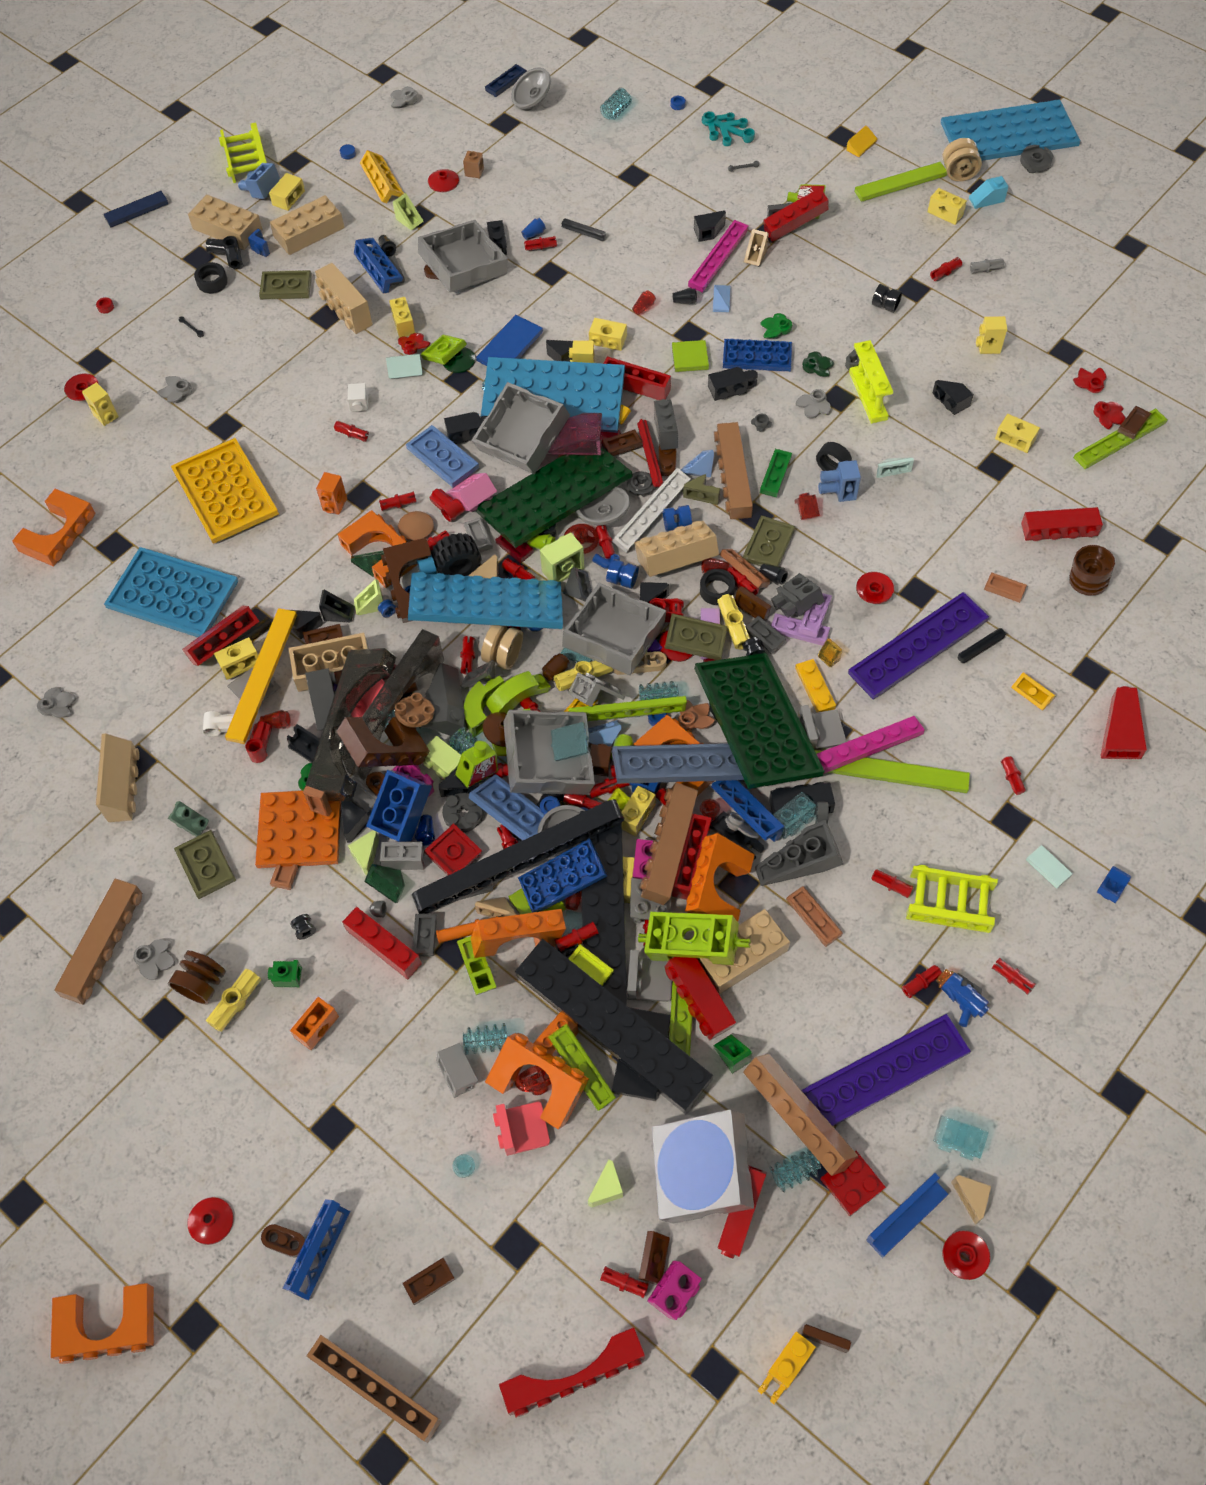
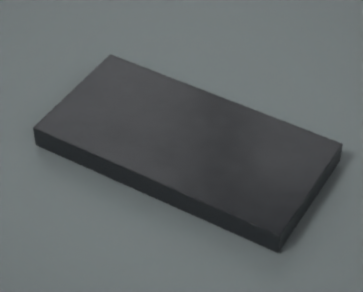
M630 1008L667 1038L671 1015ZM617 1061L612 1092L655 1101L657 1091L622 1062Z

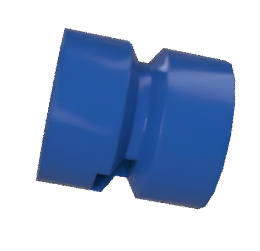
M689 505L678 506L677 510L673 507L663 509V521L666 532L675 530V528L680 526L685 527L692 524ZM674 515H677L678 522L676 523L674 520Z
M613 559L607 571L606 581L616 585L621 583V586L632 589L638 577L639 566L630 563L625 565L623 561Z

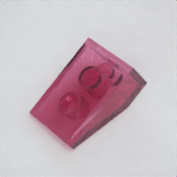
M582 413L568 418L549 449L548 454L601 455L602 413Z

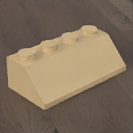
M105 733L101 736L96 806L108 822L131 821L133 813L136 811L134 795L137 794L135 777H138L136 762L140 757L139 750L135 748L132 741Z

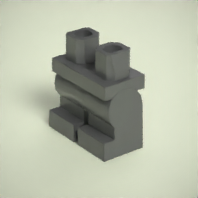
M801 573L790 579L783 586L776 588L778 594L771 598L773 606L777 610L781 608L786 617H790L794 613L801 616L813 604L820 605L825 602L820 587L809 581Z

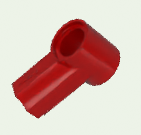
M442 489L432 491L429 497L430 501L441 510L442 515L447 521L451 522L465 512L464 506L458 499L455 498L453 500Z
M258 721V723L254 724L250 740L245 744L246 751L254 763H261L267 758L266 748L272 727L265 722Z

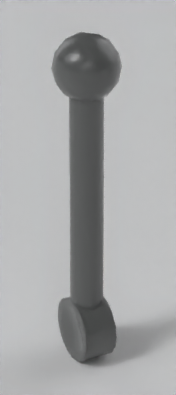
M759 161L738 166L730 165L728 170L732 172L734 169L752 166L757 168L759 167Z

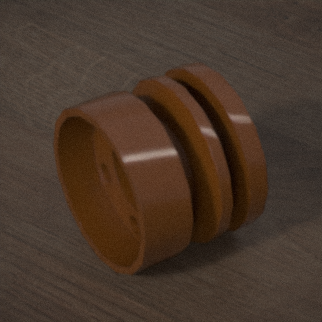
M1088 545L1079 549L1075 554L1069 575V583L1072 588L1084 595H1098L1104 592L1109 585L1115 566L1113 554L1105 547L1099 545Z
M187 950L184 955L186 960H181L179 963L186 972L175 970L167 984L184 997L207 1005L215 992L208 983L219 985L221 980L218 977H224L226 970L212 958Z

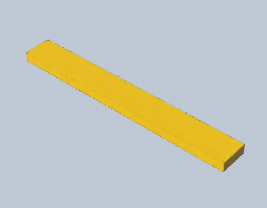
M278 608L225 735L226 741L240 744L246 743L296 620L297 613L295 611Z

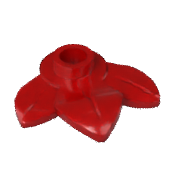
M413 333L409 337L402 336L398 339V344L401 345V349L407 355L415 354L417 349L427 348L431 343L423 341L424 335L421 333Z
M1080 368L1078 377L1074 378L1073 382L1080 388H1085L1092 393H1099L1104 388L1106 374L1102 368L1096 369L1093 373Z
M1099 401L1094 406L1093 412L1095 416L1099 418L1101 425L1108 430L1112 427L1113 423L1121 425L1126 419L1122 413L1124 408L1119 403Z

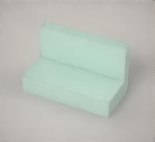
M421 354L386 358L388 377L390 379L422 375Z

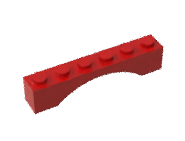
M633 1327L612 1336L599 1357L587 1368L574 1375L561 1379L542 1380L521 1374L500 1383L499 1387L508 1414L510 1416L514 1414L515 1418L529 1413L528 1408L537 1405L538 1408L549 1405L552 1403L551 1398L560 1395L561 1398H565L574 1394V1389L583 1385L584 1389L597 1384L596 1379L603 1376L606 1379L615 1377L620 1374L619 1370L628 1366L629 1370L642 1365L641 1360L645 1359V1355Z

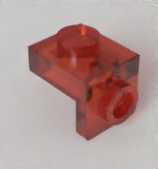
M803 493L794 500L795 504H798L801 520L820 516L816 495Z

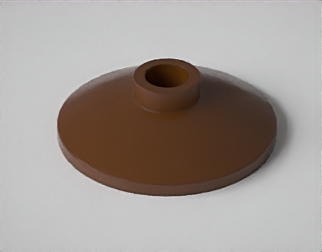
M492 713L484 720L483 733L487 740L496 746L506 747L504 727L501 725L504 726V719L507 713Z

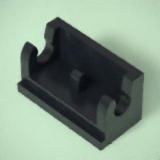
M296 724L293 727L294 736H287L288 748L315 766H320L331 754L327 743Z

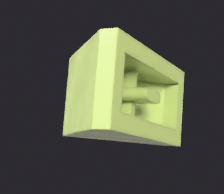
M406 193L393 201L396 220L408 229L412 230L424 222Z
M377 579L354 598L357 615L378 611V606L383 601V596Z
M374 830L348 845L352 856L366 876L371 874L380 840L377 832Z
M608 1160L588 1199V1206L592 1208L623 1198L621 1185L614 1163L611 1160Z

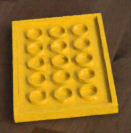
M236 438L171 465L172 471L213 544L279 515L276 506Z

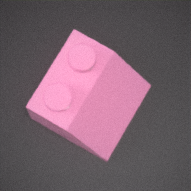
M487 473L472 474L447 491L446 494L453 500L455 498L458 499L464 506L465 511L472 512L479 507L478 504L491 500L497 490Z

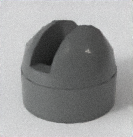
M374 901L369 907L370 913L375 917H385L386 902Z

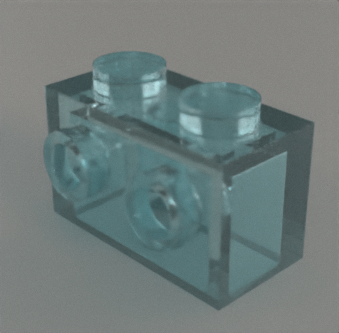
M941 1115L933 1141L939 1144L938 1149L951 1153L952 1149L959 1151L961 1157L973 1161L974 1157L981 1159L989 1132Z

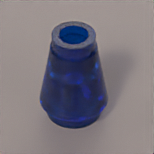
M428 814L420 817L415 834L417 842H422L423 846H428L435 840L432 816Z

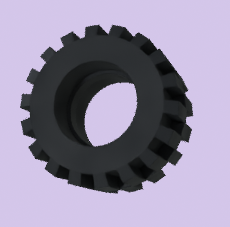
M466 533L446 536L439 540L433 546V550H431V556L437 572L444 575L460 574L468 576L481 565L482 557L473 537Z

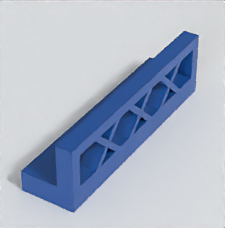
M374 238L358 239L355 241L354 255L381 292L389 293L390 283L400 282L403 277Z
M738 780L715 781L712 783L711 787L765 841L769 838L773 842L780 839L784 825Z
M936 1173L926 1180L866 1239L882 1258L949 1195L937 1182L940 1177Z
M325 1199L282 1289L309 1301L351 1211L341 1207L340 1203L334 1200ZM336 1212L342 1213L339 1222L331 1225ZM328 1231L330 1241L328 1245L320 1248ZM316 1254H318L320 1262L316 1268L310 1270ZM307 1276L309 1285L305 1293L299 1290Z

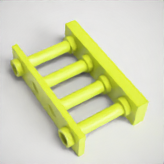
M256 122L250 123L252 130L244 134L225 137L223 129L220 130L221 137L218 138L221 147L224 146L229 166L226 168L228 177H232L233 183H236L234 174L253 171L261 163H267ZM247 139L252 140L251 143L232 147L227 146V144ZM250 149L256 150L254 153L230 158L232 153ZM254 159L257 161L254 164L232 167V164Z
M871 340L854 343V348L859 357V365L851 367L849 374L870 423L886 421L889 415L883 404V398L893 394V389Z
M926 865L913 866L910 878L917 879L915 903L908 906L906 919L991 933L995 924V918L987 915L989 890L994 891L998 879L988 875L976 876L933 869ZM926 880L938 882L936 907L924 905ZM947 884L959 885L956 911L945 908ZM968 887L980 889L978 914H970L966 911Z

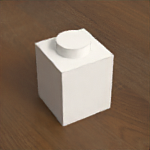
M365 383L348 384L350 411H368V393Z

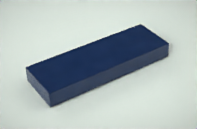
M515 64L486 85L485 91L497 97L514 85L527 70Z

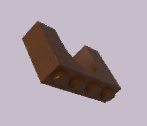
M427 538L383 548L384 555H381L383 566L387 565L389 572H386L388 584L392 583L393 590H390L393 601L397 600L398 607L395 608L397 618H402L403 623L411 622L412 620H408L410 593L402 588L400 578L404 570L409 566L417 564L418 560L431 557Z
M345 717L336 731L358 767L421 765L430 752L415 727L403 725L396 717H392L384 729L393 746L386 745L375 738L362 717Z

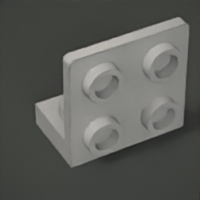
M578 672L568 691V694L591 707L597 700L600 689L622 700L625 698L624 695L620 694L621 690L587 672L585 675Z
M809 705L801 706L799 720L814 750L831 748L846 742L837 710L814 713L810 712Z
M630 950L628 999L670 1002L672 980L667 977L665 972L667 961H652L648 958H639V950Z

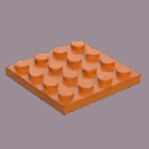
M326 789L323 791L332 810L329 816L311 811L303 791L261 793L256 867L275 868L277 865L286 867L293 866V864L298 866L338 864L341 789Z

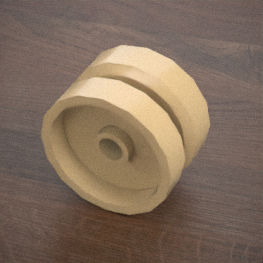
M960 138L954 140L943 151V162L947 175L951 180L966 181L980 171L982 161L977 144L972 139Z
M492 625L483 642L481 650L482 661L487 663L493 660L495 663L497 662V666L500 668L511 669L521 651L523 632L513 627L508 629L507 626Z

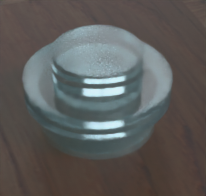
M461 1154L454 1159L452 1168L458 1177L466 1178L474 1172L475 1162L471 1156Z

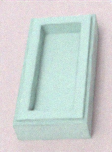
M1042 845L1026 859L1056 889L1072 876V873Z

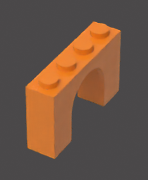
M56 488L47 497L45 503L51 513L66 519L65 525L58 532L50 535H39L22 528L12 540L18 552L53 567L62 558L67 549L72 546L75 539L83 532V529L96 514L89 502Z
M372 510L337 534L340 545L351 556L372 542H385L391 546L407 542L402 535L399 536L392 525L385 523L380 514L377 515ZM380 560L372 566L374 578L385 588L389 587L392 583L388 584L386 572H389L387 565L383 566V562ZM418 564L409 566L407 569H405L401 577L408 573L410 570H412L414 567H416Z
M666 715L634 743V746L704 743H699L690 731L683 729L675 718L672 719ZM714 781L677 783L698 790V796Z
M719 833L706 836L702 842L700 857L697 860V868L692 879V887L687 898L685 912L733 915L738 922L741 910L719 897L714 886V873L719 866L737 877L749 874L755 855Z
M562 909L478 920L470 938L474 958L494 956L502 944L524 937H533L535 947L542 938L553 947H556L555 939L561 938L566 930Z
M514 1033L508 1036L485 1083L504 1094L512 1088L524 1065L531 1064L542 1068L551 1080L552 1093L540 1118L559 1130L566 1125L589 1078L584 1076L580 1069L571 1068L565 1064L566 1062L562 1058L547 1053V1049L543 1046L535 1045L528 1041V1037L524 1034Z
M148 1283L123 1287V1317L121 1323L113 1334L102 1340H91L85 1333L83 1326V1297L73 1294L52 1298L51 1358L58 1360L59 1364L73 1363L74 1358L83 1357V1360H93L98 1358V1354L107 1353V1356L122 1355L123 1350L131 1349L133 1353L146 1351V1347L154 1346V1287Z

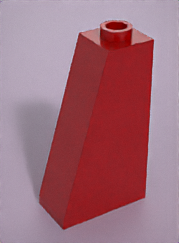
M1128 686L1117 687L1111 699L1100 754L1101 759H1142L1147 748L1137 688H1130Z
M748 1165L751 1174L754 1208L728 1214L717 1247L722 1250V1255L734 1259L735 1255L740 1257L767 1174L766 1171Z

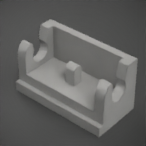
M381 842L380 863L383 870H424L423 856H425L422 842Z
M460 1043L437 1052V1064L453 1097L456 1098L474 1089L473 1085L478 1083V1080Z

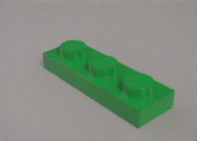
M775 448L760 487L761 494L777 498L792 458L791 452Z

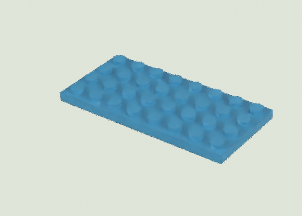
M1061 100L941 118V125L949 143L960 138L972 139L977 144L981 161L1021 155L1023 150L1030 145H1040L1039 148L1042 149L1046 147L1049 150L1076 147L1080 144V139Z
M488 357L481 416H488L495 401L507 382L528 390L534 395L544 396L563 404L570 414L567 421H571L572 430L618 433L625 365Z
M412 573L408 620L562 629L561 582L555 580L542 581L537 579L525 580L500 577L488 579L478 575Z

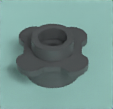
M763 413L756 415L751 420V424L756 426L757 431H763V429L772 426L769 417Z

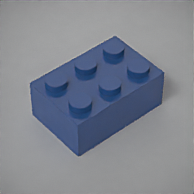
M387 770L366 827L398 842H411L432 786L400 771Z

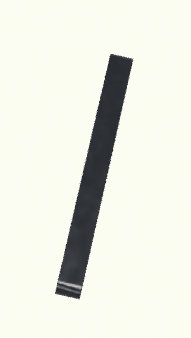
M612 799L414 891L412 898L418 914L433 912L624 821V816L617 801Z

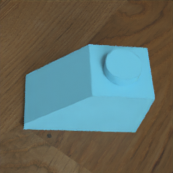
M1002 176L987 179L969 195V200L975 209L1005 202L1009 186Z

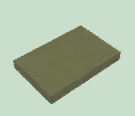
M311 270L262 271L259 292L260 300L309 298Z
M761 516L743 558L757 566H761L763 563L780 566L795 531V526Z
M672 614L665 648L721 660L727 626Z
M212 830L174 848L198 899L236 881Z

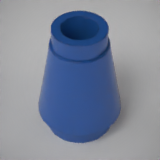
M538 218L529 223L521 233L525 240L542 234L546 227L543 221Z

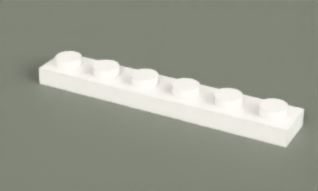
M676 468L614 537L612 542L626 553L663 512V509L681 492L684 484L689 482L691 478L679 468Z

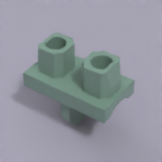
M181 801L176 802L174 810L168 817L179 828H183L195 837L201 835L209 822L207 818Z

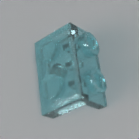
M803 792L799 793L773 814L784 825L781 835L783 839H786L789 835L791 837L799 831V827L804 823L806 825L809 824L815 817L816 805Z

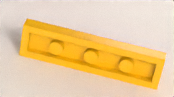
M367 150L360 164L380 200L387 204L392 195L397 197L403 195L404 192L383 156Z

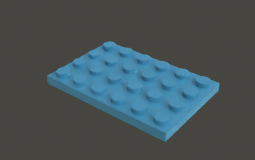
M139 547L104 605L108 609L191 636L200 637L212 628L239 581L235 576Z

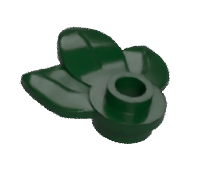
M814 351L809 353L808 357L803 360L802 368L807 373L815 372L818 376L829 377L830 374L827 369L831 368L834 362L829 357H822L820 352Z

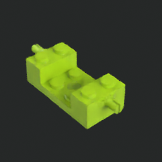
M650 912L647 934H638V942L645 943L644 953L652 961L668 962L673 957L708 958L713 964L734 965L737 948L751 947V939L738 938L739 923L733 915ZM694 931L692 939H684L686 932Z

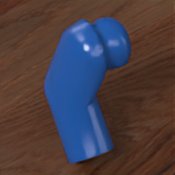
M595 554L592 561L602 568L608 569L613 559L620 560V556L613 554L611 558L605 559L599 554Z

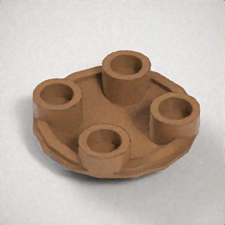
M409 512L400 519L398 531L404 538L410 541L426 538L434 531L433 519L425 512Z
M413 693L411 696L403 698L395 704V716L405 726L421 727L432 720L434 706L429 700L422 697V694Z

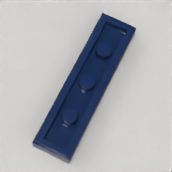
M158 191L106 212L103 215L111 228L169 203L163 192Z

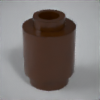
M561 653L554 655L542 667L544 678L548 681H554L555 675L565 672L570 664L568 658Z

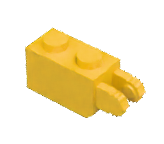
M796 1331L766 1375L768 1376L757 1391L762 1394L769 1387L771 1380H774L780 1385L778 1390L771 1396L770 1402L775 1404L783 1391L787 1390L816 1346Z

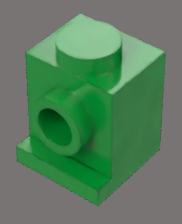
M298 960L273 961V967L268 968V980H271L274 987H300L302 966Z

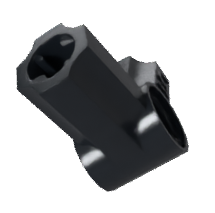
M227 236L224 239L207 238V253L226 254L229 268L234 270L240 269L243 263L236 237Z

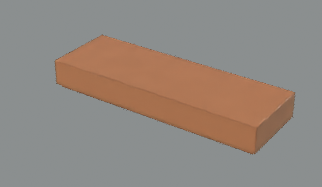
M722 549L719 555L742 575H746L747 579L758 588L768 587L770 580L733 549Z
M804 886L786 898L787 902L825 947L843 935V932Z

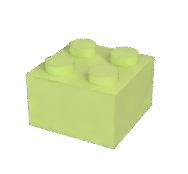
M571 532L540 549L542 572L548 580L562 582L569 578L573 567L581 570L585 569L583 546Z

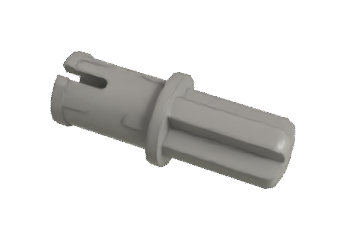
M1000 258L971 262L970 271L971 273L999 269L1004 267V260Z

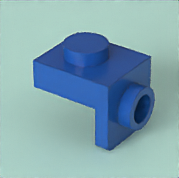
M260 229L255 230L248 237L251 250L267 257L270 254L267 241L263 239Z
M1112 866L1097 893L1105 899L1116 903L1130 881L1131 876Z

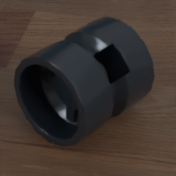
M879 284L873 295L872 305L880 308L884 306L885 310L894 313L901 301L902 291L890 290L888 286Z

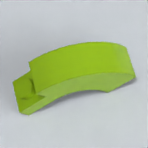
M529 671L510 678L499 686L485 704L491 713H508L509 710H513L525 698L546 693L551 686L541 673L532 675Z
M500 675L495 679L489 680L485 686L480 681L477 682L466 696L464 714L468 730L473 738L483 732V723L487 717L483 713L486 706L485 703L492 693L504 683Z
M470 936L458 940L457 943L477 996L497 987L486 958H474Z

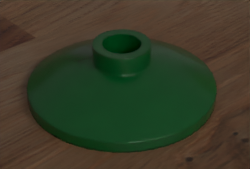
M464 347L443 366L452 373L466 372L474 366L475 354L471 349Z

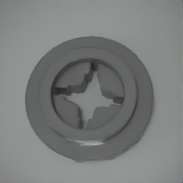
M635 472L633 477L627 480L629 492H633L635 496L641 494L643 497L644 494H650L654 490L651 475L647 472Z

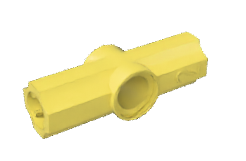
M722 595L717 600V603L724 618L725 626H727V632L731 636L735 649L742 650V644L750 639L743 622V614L738 610L733 595Z
M595 660L591 662L579 661L576 663L575 668L555 675L554 682L559 691H564L571 687L578 672L583 675L587 672L595 677H600L612 672L613 668Z
M245 969L233 986L223 992L222 1000L206 1019V1022L214 1029L222 1032L234 1015L244 1009L247 998L259 984L261 978L251 970ZM238 997L236 1002L230 1003L232 998Z

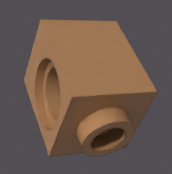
M467 151L463 160L466 177L480 179L484 170L483 153Z

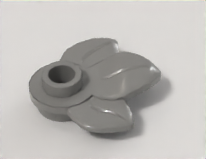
M409 86L404 87L402 90H395L390 94L391 98L395 99L391 107H400L405 103L410 105L417 100L416 92Z
M178 376L165 377L168 386L157 391V393L161 397L167 398V402H176L182 396L189 394L192 387L187 380L181 379Z
M815 389L810 394H804L796 401V406L805 408L804 414L807 418H814L820 412L828 414L830 411V403L826 401V394L821 389Z
M60 687L51 688L45 692L44 698L38 701L37 710L44 716L53 715L57 718L70 716L71 714L67 707L76 700V696L69 692H62Z
M732 812L726 816L725 822L730 829L734 831L739 830L751 838L759 837L758 833L738 813Z
M162 939L154 940L148 946H139L135 950L133 959L139 965L140 973L145 978L156 980L158 970H167L174 965L172 956L165 952L169 946L168 941ZM144 954H148L145 959H142Z

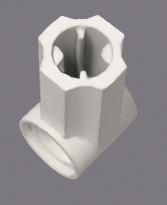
M215 711L204 713L203 734L214 737L218 736L220 732H227L234 714L221 715Z

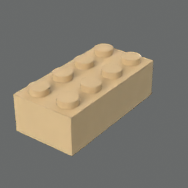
M207 194L188 213L194 230L216 239L234 236L237 239L239 248L243 250L250 245L248 237L257 229L263 230L259 215Z
M326 195L270 222L274 238L288 255L344 229L341 212Z
M333 263L315 271L317 277L315 281L320 289L319 295L323 301L326 300L329 308L335 310L340 320L343 319L349 330L351 329L357 334L372 326L367 300Z
M696 521L691 525L675 528V530L661 532L656 536L645 537L635 542L638 562L649 577L719 555L716 535L704 521Z
M365 633L289 648L293 680L298 692L309 690L305 675L307 672L329 668L331 672L334 671L336 677L335 684L366 678L372 670Z
M766 909L739 925L738 938L751 939V947L737 948L734 965L713 964L708 958H697L719 995L788 951L790 941Z

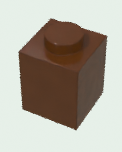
M592 744L590 756L592 758L594 775L609 776L611 746Z

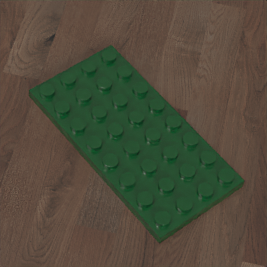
M589 439L537 470L535 474L528 475L495 495L491 500L483 502L476 509V512L512 546L517 548L632 478L633 474L624 464L595 441Z
M767 653L695 663V672L748 789L823 776L825 771Z

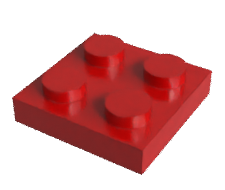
M453 823L424 850V853L444 873L450 875L469 866L482 854V850Z
M857 1151L855 1153L858 1157L844 1172L833 1176L827 1172L820 1179L849 1217L886 1188Z

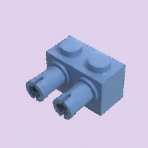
M261 163L255 171H249L247 179L241 180L238 183V187L242 191H249L252 198L264 199L281 178L274 164Z
M857 460L838 462L836 470L820 472L819 494L836 493L839 502L857 499L861 479Z

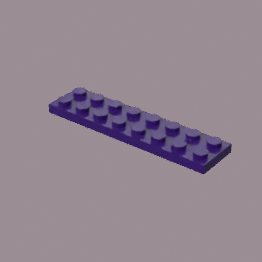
M962 592L848 669V674L874 700L986 623L989 616Z
M945 1014L801 1091L832 1126H835L970 1054L971 1051L948 1015Z

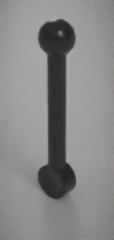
M183 316L179 317V322L191 328L197 333L198 337L204 336L202 330H197Z

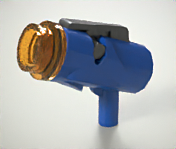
M945 969L937 978L938 987L953 1002L956 1001L962 1010L959 1021L960 1026L967 1027L971 1015L974 1018L978 1015L982 1018L990 1009L987 1006L989 1001L981 995L982 989L963 975Z

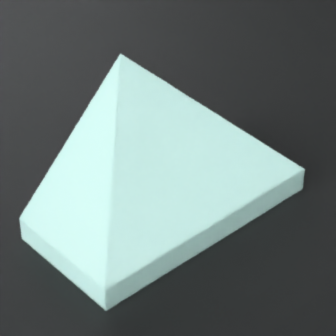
M886 459L878 464L876 477L881 478L911 472L914 459Z

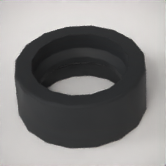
M204 263L194 272L196 284L199 290L204 293H217L227 285L225 269L218 263ZM219 275L215 280L203 281L206 276Z
M836 442L825 443L816 455V462L823 471H831L838 468V463L831 460L828 455L835 457L839 462L852 461L850 452Z
M712 569L701 577L700 595L705 602L711 605H718L717 600L722 595L729 594L734 596L735 580L728 571ZM712 581H722L728 585V590L720 594L713 593L706 588V585Z

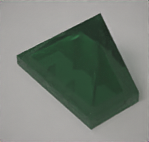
M382 550L351 556V563L374 577L372 566L382 560L381 555H384V552Z
M376 864L370 866L364 881L394 903H398L405 887L401 870Z

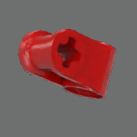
M654 598L649 603L666 610L665 622H670L672 614L684 616L682 614L684 601L681 599Z

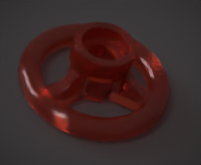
M587 524L573 525L564 533L565 536L573 532L574 537L580 544L585 542L592 543L589 547L583 549L584 554L593 551L599 543L596 529ZM588 531H590L594 537L589 536Z
M535 1065L517 1076L515 1086L522 1092H532L533 1095H541L548 1091L551 1080L550 1078L545 1080L546 1072Z

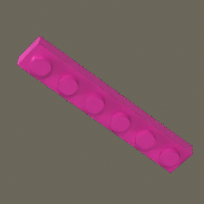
M737 220L731 223L688 281V287L696 288L700 292L706 289L747 233L749 225Z
M912 716L819 752L816 755L825 771L824 773H827L924 734L925 729L917 718Z

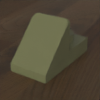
M706 474L684 484L683 498L718 505L720 488L707 486Z

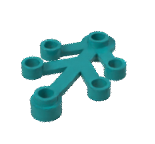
M708 111L701 118L702 123L709 128L710 140H718L719 132L715 130V126L720 128L723 136L722 144L724 146L732 144V138L729 136L728 131L742 137L745 143H751L755 138V131L747 128L748 120L746 118L735 120V114L732 112L715 116V113ZM734 126H739L740 128H742V129H744V130H740V129H738V128H736V127H734Z

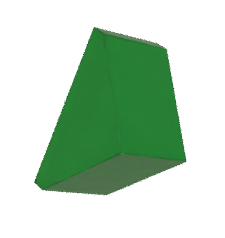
M732 1034L713 1045L732 1074L751 1062V1050Z

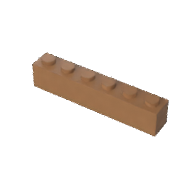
M738 422L717 424V431H714V442H718V445H716V455L720 456V459H718L719 470H722L720 479L721 484L725 485L723 487V498H727L725 511L729 512L730 519L752 518L753 506Z
M677 782L674 783L672 788L667 789L664 799L667 800L666 805L662 806L659 817H662L661 823L657 824L654 833L657 835V838L650 847L652 856L651 859L647 860L645 866L647 875L643 877L640 884L642 898L661 905H665L670 899L698 790Z
M116 878L113 880L54 989L60 997L84 1005L86 999L90 998L95 982L100 979L103 967L112 957L116 943L121 940L126 924L131 921L135 907L142 900L143 893L137 885Z
M770 1054L756 1056L743 1071L746 1077L831 1176L844 1172L858 1157L855 1151Z
M322 1335L319 1336L306 1355L310 1360L426 1443H429L442 1422Z

